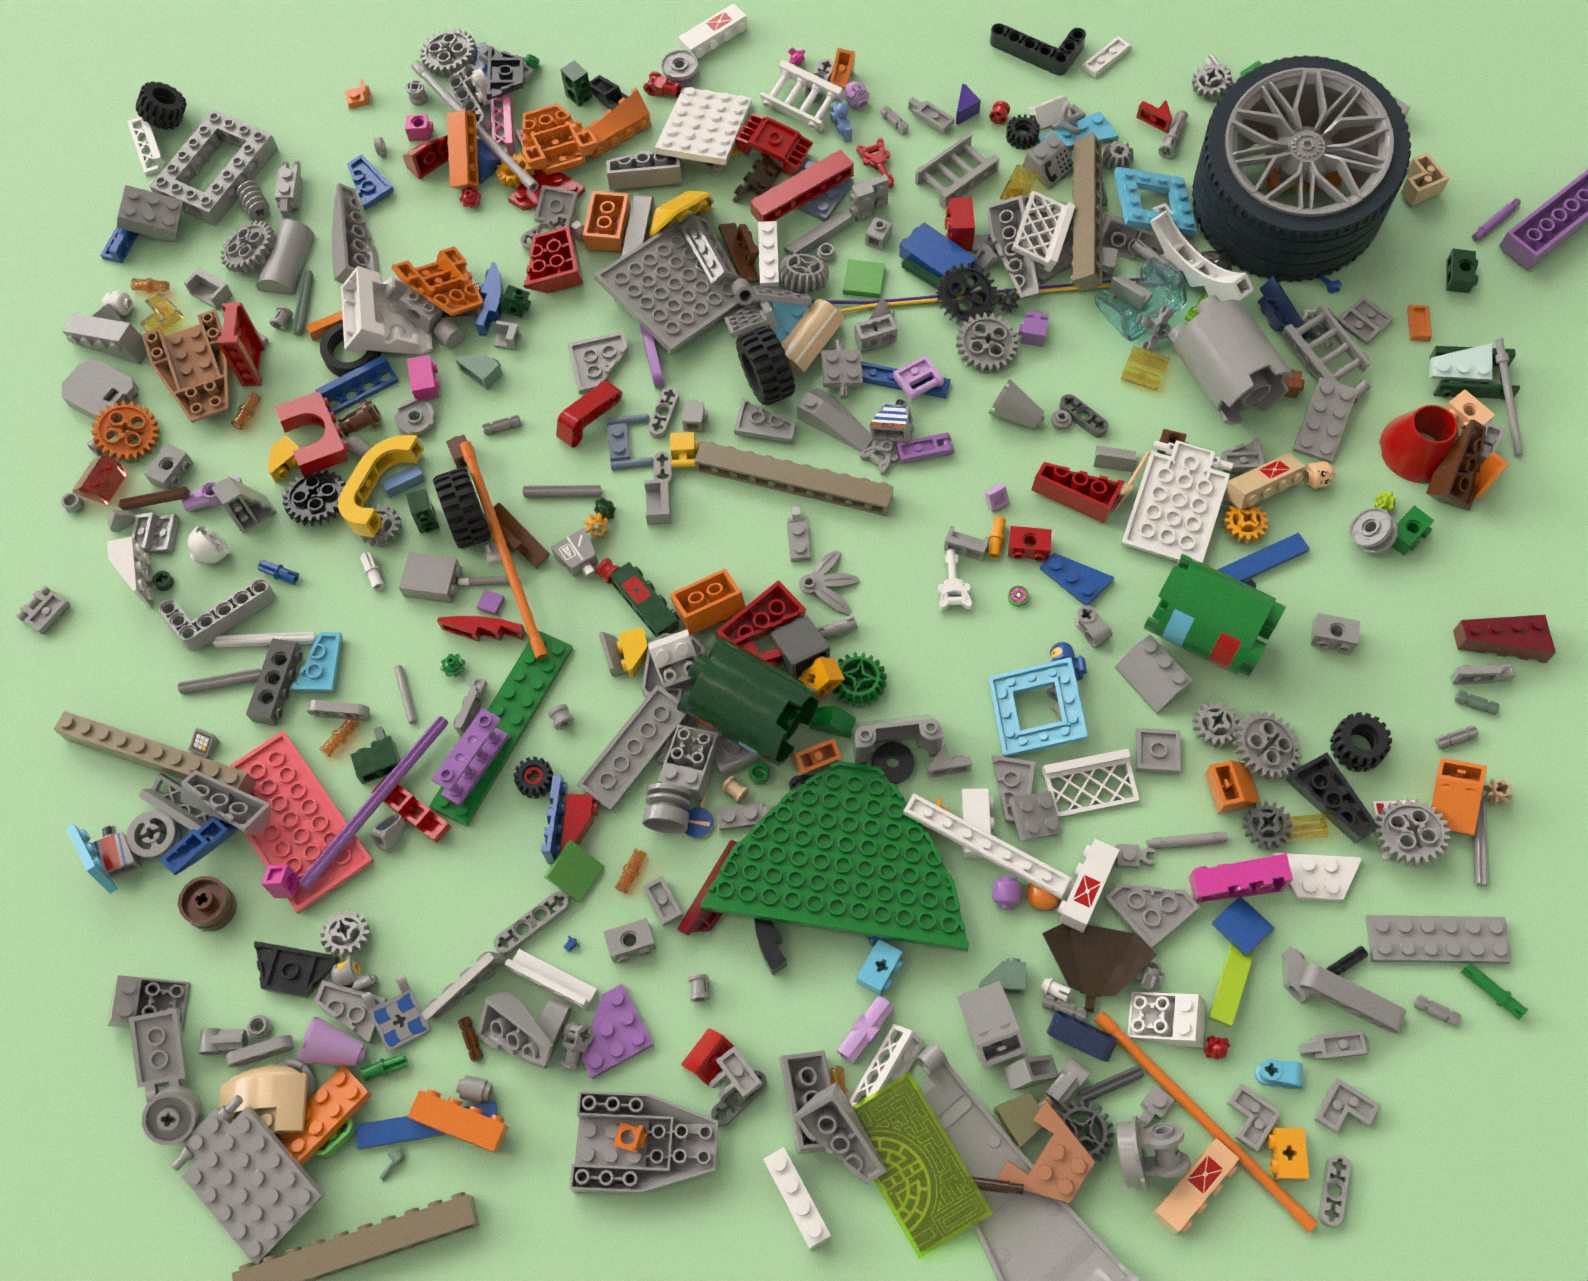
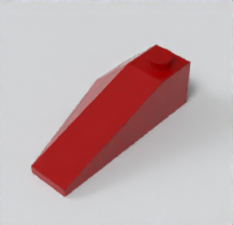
M448 135L418 145L403 155L407 169L419 180L448 161Z

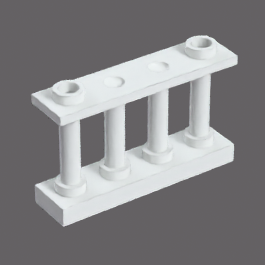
M781 60L778 65L782 75L770 95L764 92L760 93L763 105L768 109L773 108L808 125L814 131L818 130L823 133L825 129L821 119L832 102L837 101L841 103L844 100L843 88ZM791 79L796 82L785 102L776 99L787 80ZM806 86L811 89L810 94L800 109L791 106L802 87ZM817 94H823L827 98L815 117L807 114L806 112Z

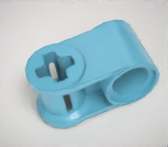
M1267 1059L1255 1069V1077L1258 1082L1264 1085L1279 1086L1287 1089L1303 1088V1064L1298 1061Z

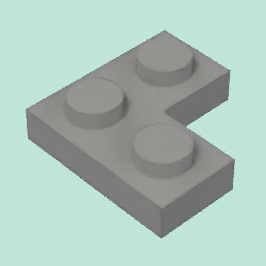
M1337 1078L1314 1120L1334 1133L1338 1132L1347 1114L1365 1126H1369L1380 1104Z
M1240 1083L1227 1105L1247 1118L1235 1138L1256 1153L1282 1112Z

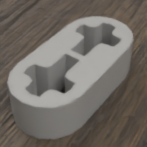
M661 451L655 454L653 459L654 480L661 479V474L665 473V479H668L670 487L672 484L671 456L669 453ZM661 459H665L664 467H661Z

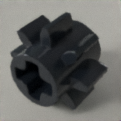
M1005 288L1003 294L998 293L1000 300L996 302L997 305L1002 304L1001 311H1004L1006 308L1011 313L1012 308L1019 307L1016 301L1020 300V296H1014L1016 293L1015 289L1010 292ZM1008 296L1011 298L1009 304L1006 303V297Z

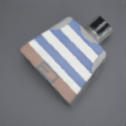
M898 399L895 405H882L869 426L873 440L909 443L913 422L910 407L902 399Z

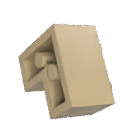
M1427 152L1412 159L1406 174L1409 178L1401 194L1410 206L1416 205L1441 194L1449 177Z

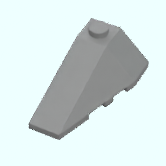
M1106 212L1102 221L1103 247L1118 249L1117 257L1143 258L1131 249L1133 244L1140 239L1159 256L1164 254L1154 231L1125 226L1123 218Z
M819 388L808 391L797 405V419L860 452L867 449L873 442L872 435L834 396Z
M507 990L485 999L477 1037L493 1049H504L510 1055L518 1054L523 1056L525 1060L542 1066L548 1065L553 1045L523 1003Z
M837 1082L817 1093L794 1115L795 1120L809 1139L822 1145L827 1153L836 1156L844 1163L846 1168L865 1183L887 1172L850 1101Z

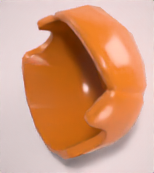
M1029 883L1026 896L1029 904L1039 911H1053L1060 904V898Z

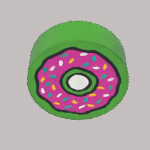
M1017 585L1009 590L1008 601L1013 606L1021 607L1028 602L1029 592L1025 587Z

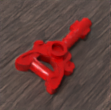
M879 138L875 145L866 148L863 145H858L856 152L863 159V164L878 169L881 176L886 174L889 179L888 188H892L894 186V178L884 166L887 159L890 158V152L885 150L884 140Z

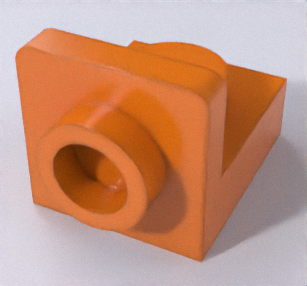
M363 79L359 80L361 87L345 90L349 109L370 104L368 97L371 96L369 85L365 86Z

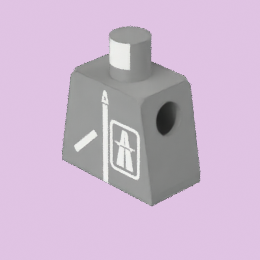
M584 528L551 546L554 558L572 576L576 577L583 573L586 579H590L596 575V570L593 566L598 564V559Z

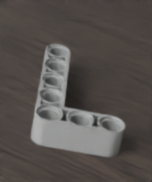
M258 579L192 621L174 600L162 602L158 610L185 648L189 651H197L215 640L217 636L223 635L271 604L275 599V594L267 580Z

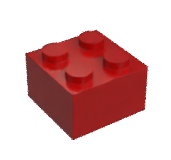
M972 197L950 198L949 206H946L944 227L947 230L946 237L964 250L972 251L975 234Z

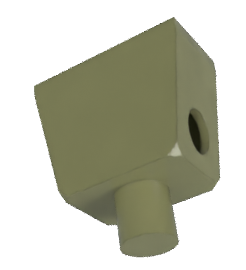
M1029 1092L999 1104L994 1108V1113L1019 1149L1043 1128L1033 1119L1045 1099L1054 1107L1047 1095L1036 1101Z

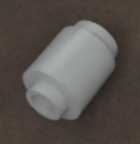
M466 1075L464 1079L459 1080L456 1092L460 1093V1099L477 1103L489 1102L493 1091V1084L488 1083L486 1079Z

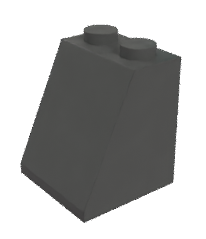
M808 616L797 617L790 624L778 626L770 632V641L774 649L779 648L785 669L796 678H799L804 670L812 666L817 658H830V646Z

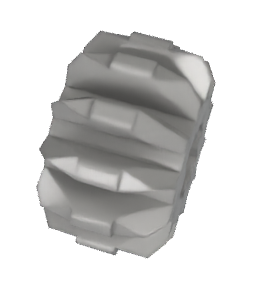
M1114 140L1112 144L1108 143L1102 155L1103 165H1107V170L1111 168L1115 170L1116 167L1129 168L1134 159L1133 148H1129V143L1123 144L1122 141L1117 143Z

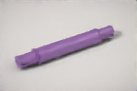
M1515 198L1512 202L1507 203L1478 228V231L1472 235V239L1478 241L1482 236L1487 235L1489 231L1521 204V201Z

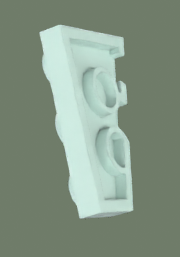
M1492 343L1432 357L1430 359V379L1490 383L1492 381Z

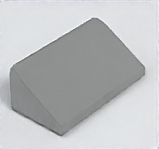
M599 632L611 676L615 677L627 673L623 671L621 663L623 656L622 653L619 654L617 638L614 635Z

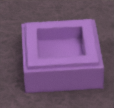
M484 590L477 609L497 616L504 602V595Z

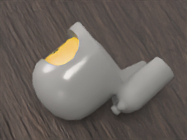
M350 955L346 961L335 964L331 971L332 980L339 986L346 987L353 984V989L364 990L378 983L376 975H362L361 967L355 955Z

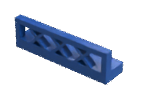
M116 227L100 256L105 260L123 263L139 233Z
M382 355L317 388L315 392L320 391L322 398L326 397L329 403L339 401L338 406L328 409V412L333 411L335 415L360 402L362 399H366L399 382L386 356ZM387 373H390L392 377L387 381L380 380ZM367 383L374 384L369 390L363 389ZM356 392L355 397L351 399L346 398L348 393Z

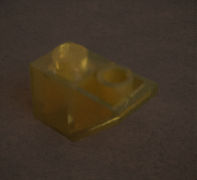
M1016 165L1000 199L1006 200L1020 195H1027L1031 191L1039 173L1025 165Z

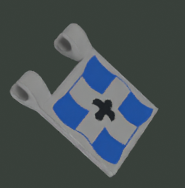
M404 975L396 979L402 994L376 1006L370 992L362 995V999L387 1052L430 1031Z

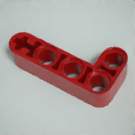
M604 381L560 413L557 420L556 437L570 447L575 448L582 440L583 428L615 406L621 400L623 392L608 381Z

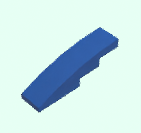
M213 816L197 831L195 829L191 830L160 859V862L174 875H177L209 854L239 829Z

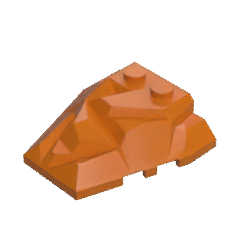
M558 104L523 113L524 136L522 139V152L528 166L531 168L541 169L548 175L583 165L586 162L585 156L592 154L598 147V142L590 129L585 130L580 121L572 120L571 114Z
M455 246L440 250L436 262L414 268L408 260L392 265L391 269L402 282L451 316L483 306V300L478 288L471 281L472 274L466 269V259Z

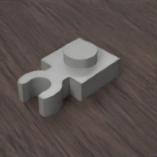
M1116 844L1115 848L1119 849L1116 857V868L1138 869L1140 863H1143L1145 866H1153L1155 864V860H1149L1146 857L1147 854H1154L1155 849L1153 848L1139 851V845Z

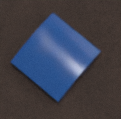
M1241 896L1211 923L1244 956L1250 953L1275 929Z

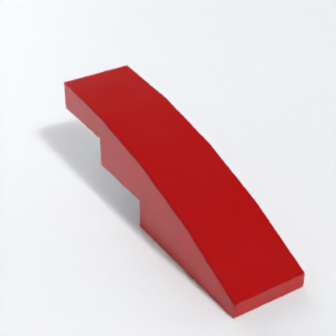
M484 616L439 617L437 620L441 630L479 642L482 635L499 641L502 640L504 634L523 640L526 635L522 624L504 619Z
M385 777V778L377 785V787L371 792L372 794H373L374 791L380 786V784L386 779V777ZM398 784L383 801L389 808L402 815L407 822L437 844L452 828L448 822L436 815L430 808L418 801L411 793Z

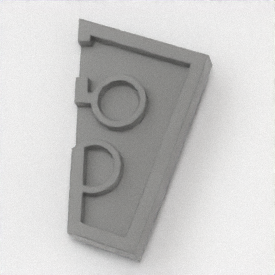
M992 755L1005 822L1016 824L1009 799L1031 794L1035 762Z

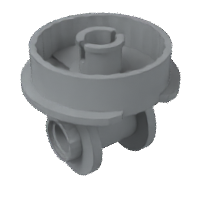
M1132 1116V1121L1117 1123L1120 1162L1128 1188L1142 1186L1144 1191H1149L1150 1176L1174 1178L1189 1170L1191 1166L1189 1156L1178 1149V1145L1185 1137L1181 1126L1163 1122L1150 1128L1141 1129L1137 1116ZM1146 1148L1154 1149L1156 1156L1147 1157Z

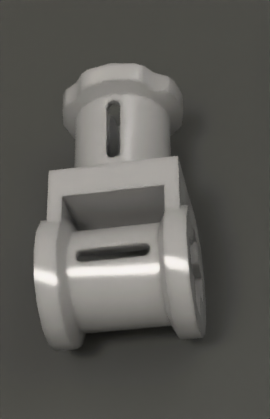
M571 1021L565 1026L563 1031L564 1039L561 1046L566 1048L558 1065L577 1071L581 1052L586 1053L594 1033L590 1026H581L578 1022Z

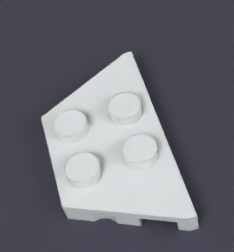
M1274 853L1273 856L1285 853ZM1287 853L1293 877L1289 884L1290 890L1295 899L1341 902L1359 867L1361 857Z

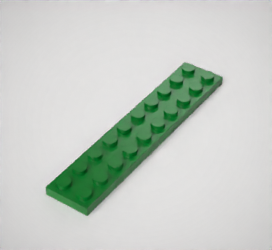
M538 630L548 656L537 660L529 640L487 710L501 719L496 728L509 735L508 740L461 807L442 797L441 793L445 788L441 786L429 805L430 809L467 827L469 826L573 650L572 645Z

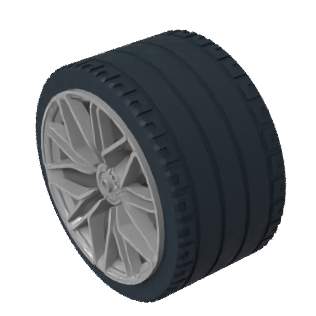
M1303 55L1300 57H1285L1280 60H1273L1270 63H1264L1260 67H1255L1253 71L1245 73L1244 77L1238 78L1235 84L1230 85L1229 90L1224 92L1223 97L1218 100L1217 106L1213 109L1192 186V204L1194 206V214L1197 216L1196 221L1200 224L1199 228L1204 232L1205 239L1209 240L1211 247H1214L1216 252L1223 256V259L1230 261L1233 266H1238L1242 271H1248V274L1258 275L1257 277L1259 278L1265 277L1269 280L1271 277H1275L1279 282H1282V280L1302 282V280L1319 279L1326 274L1331 275L1334 271L1341 270L1343 266H1348L1351 261L1354 262L1359 255L1364 253L1365 249L1370 246L1376 237L1405 179L1411 156L1410 132H1408L1409 126L1405 122L1406 117L1401 112V107L1396 103L1397 100L1391 96L1389 90L1383 87L1382 83H1379L1376 78L1371 77L1366 71H1362L1347 62L1344 63L1337 59H1329L1328 57ZM1255 144L1259 145V147L1250 148ZM1263 153H1267V154H1268V156H1261V157H1255V158H1248V159H1241V160H1239V158L1248 157V156H1252V155L1263 154ZM1268 164L1256 186L1251 183L1242 169L1244 166ZM1273 168H1275L1279 172L1278 181L1282 184L1265 195L1259 190ZM1338 171L1346 183L1351 196L1346 198L1324 176ZM1297 183L1298 207L1273 200ZM1303 183H1309L1308 208H1303ZM1314 186H1318L1338 203L1313 208Z

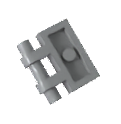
M45 585L40 591L37 590L33 594L34 597L27 605L24 604L20 608L21 611L16 615L19 620H24L28 626L40 634H43L70 605L65 598L53 590L51 591Z

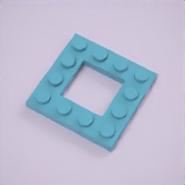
M1116 167L1114 176L1125 226L1154 230L1150 221L1162 213L1142 209L1138 189L1167 193L1171 211L1173 212V214H1169L1182 235L1194 236L1196 234L1197 228L1184 178Z
M1071 657L988 677L1004 757L1089 739ZM1055 685L1062 721L1021 730L1014 694Z

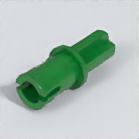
M400 1054L386 1060L381 1058L379 1062L360 1067L361 1077L364 1082L382 1075L386 1077L390 1072L407 1067L408 1059L405 1054Z

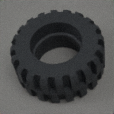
M762 326L740 335L736 341L738 357L745 377L757 400L762 405L768 406L792 396L795 392L793 372L785 350L775 332L770 327Z
M460 467L435 476L433 483L457 547L465 549L488 541L491 538V534L467 469Z

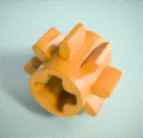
M590 513V518L584 520L585 525L588 526L585 528L586 532H591L593 539L596 535H600L603 538L604 531H609V528L605 526L608 523L607 518L601 519V513H598L597 516H593ZM595 523H598V528L594 527Z

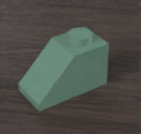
M486 354L456 358L459 370L486 390L503 375L499 361L495 358L491 359Z
M1008 958L1007 961H1002L979 983L978 988L1000 981L1005 993L1024 994L1026 990V962H1020L1018 958Z

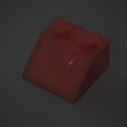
M101 455L92 459L72 492L108 505L128 473L119 461Z

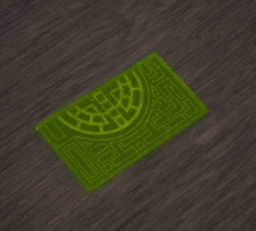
M910 1071L905 1072L901 1077L852 1106L887 1169V1172L875 1178L874 1182L918 1258L924 1257L928 1252L987 1216H991L993 1213L991 1207Z

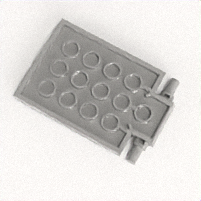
M236 1095L227 1106L223 1105L222 1108L215 1107L185 1139L184 1143L186 1146L181 1150V1155L172 1163V1167L179 1171L188 1160H192L194 1157L197 1158L182 1175V1178L252 1263L257 1265L263 1262V1258L267 1257L326 1194L251 1106L246 1107L234 1121L231 1120L234 1116V1111L244 1101L241 1096Z

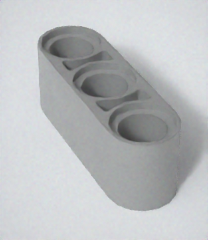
M552 998L547 1001L537 1023L553 1045L549 1063L572 1011V1006ZM523 1058V1061H526V1062H528V1063H531V1064L536 1065V1066H538V1067H541V1068H543V1069H546L547 1066H548V1065L542 1066V1065H539V1064H537V1063H534V1062L525 1060V1059Z

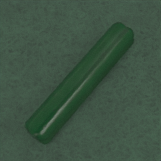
M905 258L902 261V268L937 290L941 289L937 286L939 282H942L940 277L909 258Z

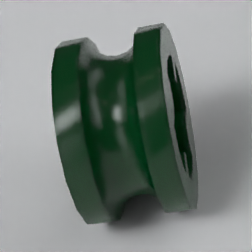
M159 571L153 576V583L160 591H168L174 585V579L167 571ZM166 578V582L161 584V579Z

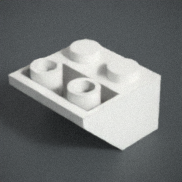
M688 629L648 643L649 651L663 688L691 678L688 676L691 664L697 657V653Z

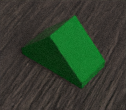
M836 705L819 707L816 709L809 729L851 739V730L856 718Z

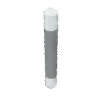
M507 576L458 578L459 586L510 584Z

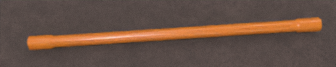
M470 441L462 442L459 445L462 455L469 468L530 638L535 658L537 660L546 658L548 654L544 642L539 635L476 461L473 446Z
M1104 1011L1097 1016L1094 1021L1105 1032L1116 1037L1118 1043L1215 1139L1217 1138L1239 1158L1238 1162L1290 1212L1292 1217L1308 1233L1317 1226L1318 1221L1293 1200L1119 1028L1117 1023Z

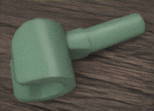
M394 1147L389 1151L388 1156L392 1161L388 1163L379 1178L384 1181L395 1165L404 1161L405 1154L400 1147Z

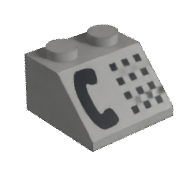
M1054 132L1030 150L1023 163L1047 189L1051 188L1073 170V161L1068 148Z

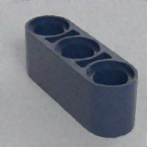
M1055 1011L1047 1029V1034L1104 1062H1109L1118 1042V1039L1113 1035L1062 1011Z

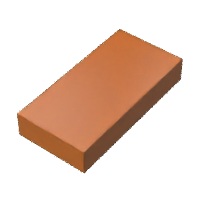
M1409 305L1407 313L1410 341H1430L1432 337L1429 306Z

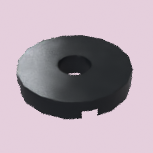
M887 742L879 746L873 753L872 766L880 767L891 783H902L913 773L914 756L904 744ZM889 759H896L899 765L892 768L888 766L887 761Z

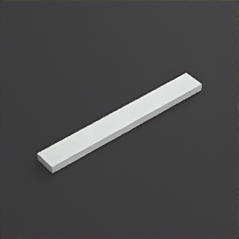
M914 793L903 811L904 815L1060 899L1063 897L1072 879L1066 874Z

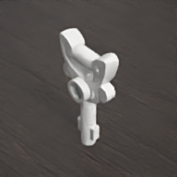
M954 549L947 550V555H945L949 579L945 580L944 584L938 586V593L941 594L939 611L945 610L948 605H962L965 609L971 610L972 601L968 594L971 587L968 583H964L962 579H957L956 564H958V555H955ZM948 595H961V597H948Z

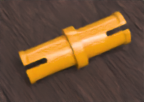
M994 517L992 533L989 534L990 544L987 556L993 559L1000 558L1001 545L1005 540L1003 534L1006 519L1003 517Z

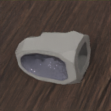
M395 814L377 824L370 833L374 844L380 850H390L401 840L402 833L406 828V819L402 815Z

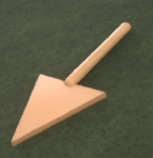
M1149 451L1146 452L1128 484L1125 485L1114 511L1118 509L1134 488L1132 483L1148 459Z

